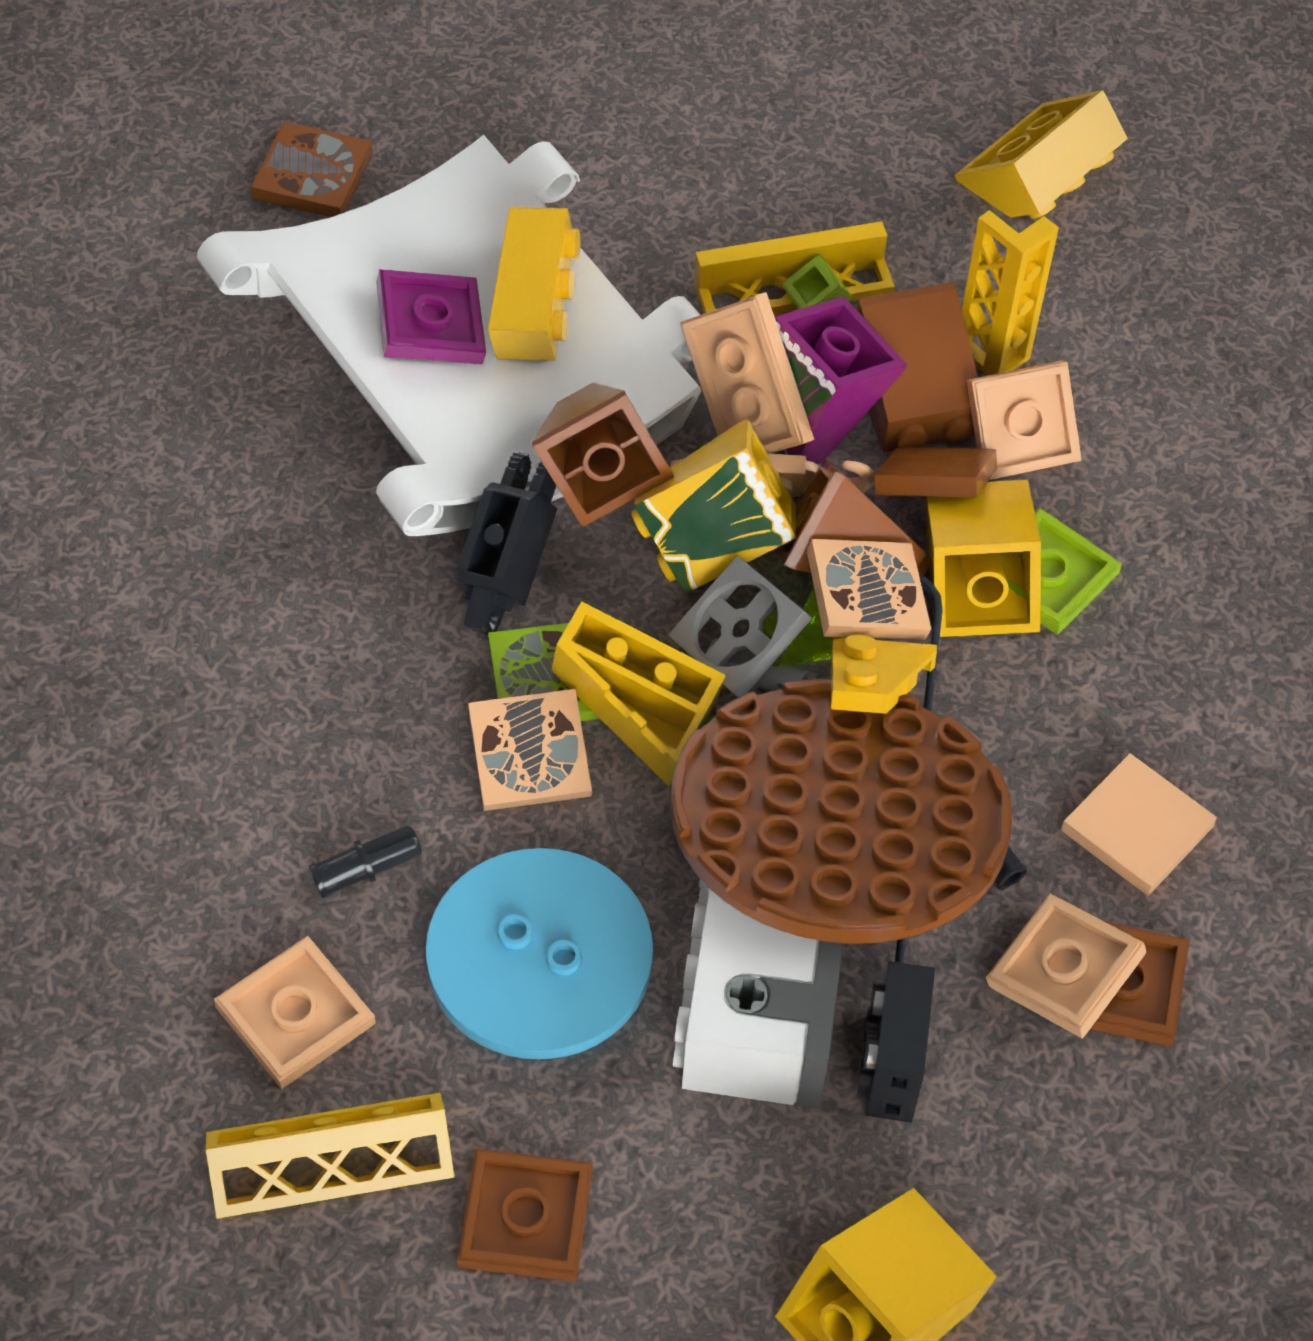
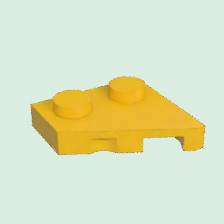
M862 634L850 635L847 638L833 637L831 651V709L887 714L898 703V697L908 694L916 686L918 673L922 669L931 672L935 668L937 645L875 640L873 637Z

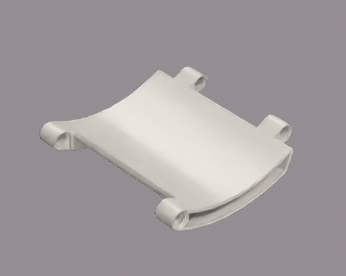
M483 134L474 143L435 170L367 205L330 218L293 227L264 231H227L215 233L208 237L198 250V262L225 295H258L260 298L285 295L416 465L399 467L389 472L380 481L376 490L382 505L404 534L408 536L442 534L471 528L484 488L491 482L501 483L505 468L508 466V461L513 453L522 452L529 454V458L532 461V468L530 469L525 490L529 491L538 463L541 462L532 447V440L558 401L591 383L624 390L656 445L683 427L702 389L680 364L693 362L680 322L699 316L700 314L685 297L677 296L664 302L642 320L581 248L579 258L571 259L570 269L573 270L574 293L571 300L565 299L563 311H566L568 319L567 337L565 341H558L555 361L496 359L488 327L509 207L546 208L545 203L556 202L566 197L574 188L576 181H580L579 175L550 142L543 141L534 144L508 164ZM379 269L477 278L486 346V356L483 364L384 357L376 285ZM557 486L552 501L563 497Z

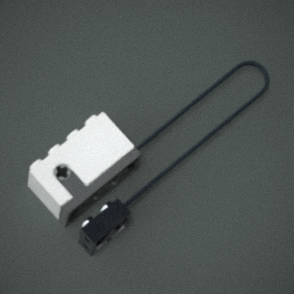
M919 573L922 590L927 593L933 602L934 610L931 645H937L935 668L931 672L927 671L923 708L932 711L943 609L940 593L930 580ZM700 879L699 900L695 905L692 925L691 950L687 956L684 975L682 1007H679L675 1032L676 1044L673 1067L683 1068L682 1089L794 1105V1102H796L797 1106L820 1109L829 1061L843 943L803 938L762 924L723 901ZM906 938L897 940L895 961H888L884 983L873 981L870 1007H868L863 1041L866 1043L864 1058L861 1061L857 1094L868 1095L866 1116L912 1123L925 1073L935 968L903 963Z

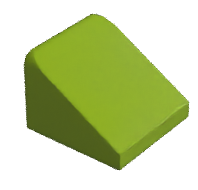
M819 254L781 284L798 309L840 297H845L849 302L854 300V297L832 267Z

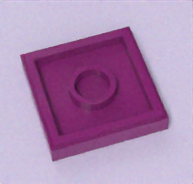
M379 269L376 285L384 357L483 364L486 356V346L477 278Z

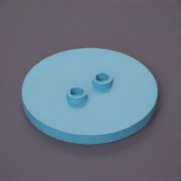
M535 848L512 851L493 857L475 866L461 876L443 896L433 914L427 933L426 962L429 982L433 994L447 1018L457 1029L479 1045L494 1052L522 1059L539 1060L566 1057L583 1052L608 1039L631 1018L645 995L652 971L653 942L650 924L644 908L631 888L619 876L602 864L585 856L558 849Z

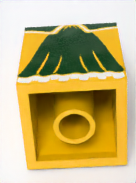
M748 418L670 467L674 477L635 498V509L631 511L633 520L644 538L652 536L658 546L660 553L657 554V560L665 577L669 582L677 579L685 594L718 578L737 555L748 563L796 538V505Z

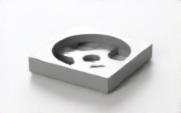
M737 555L668 636L695 660L725 674L726 677L723 685L739 698L748 693L812 618ZM740 585H756L761 589L746 608L735 610L726 602L728 597ZM777 606V625L770 640L763 634V621ZM712 617L722 626L721 636L705 654L699 647L698 632ZM740 620H748L750 625L748 632L742 637H734V625ZM750 650L756 655V657L746 663L724 667L737 651Z

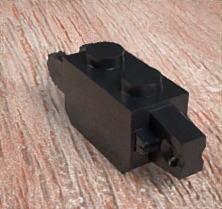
M513 453L508 461V466L505 468L501 483L491 482L484 488L457 567L458 581L467 586L465 599L469 601L464 625L472 629V631L488 635V632H496L505 611L510 612L514 604L525 606L558 509L551 504L556 484L542 461L538 463L529 491L525 490L528 475L532 468V461L529 458V454Z

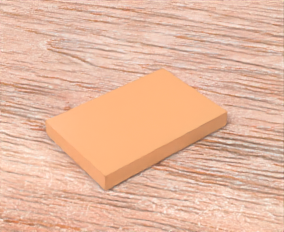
M766 292L680 322L717 436L748 418L767 453L778 452L814 440Z

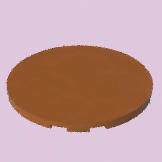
M811 679L783 683L782 689L758 696L755 692L743 695L718 709L716 717L702 729H696L682 748L675 765L672 778L670 811L676 840L684 857L699 878L723 901L752 919L782 932L825 942L861 944L895 941L916 936L946 924L971 908L987 892L1003 866L1012 827L1011 800L1000 769L992 766L991 762L980 750L981 742L952 717L941 718L921 707V700L907 694L898 697V703L887 714L831 709V679Z

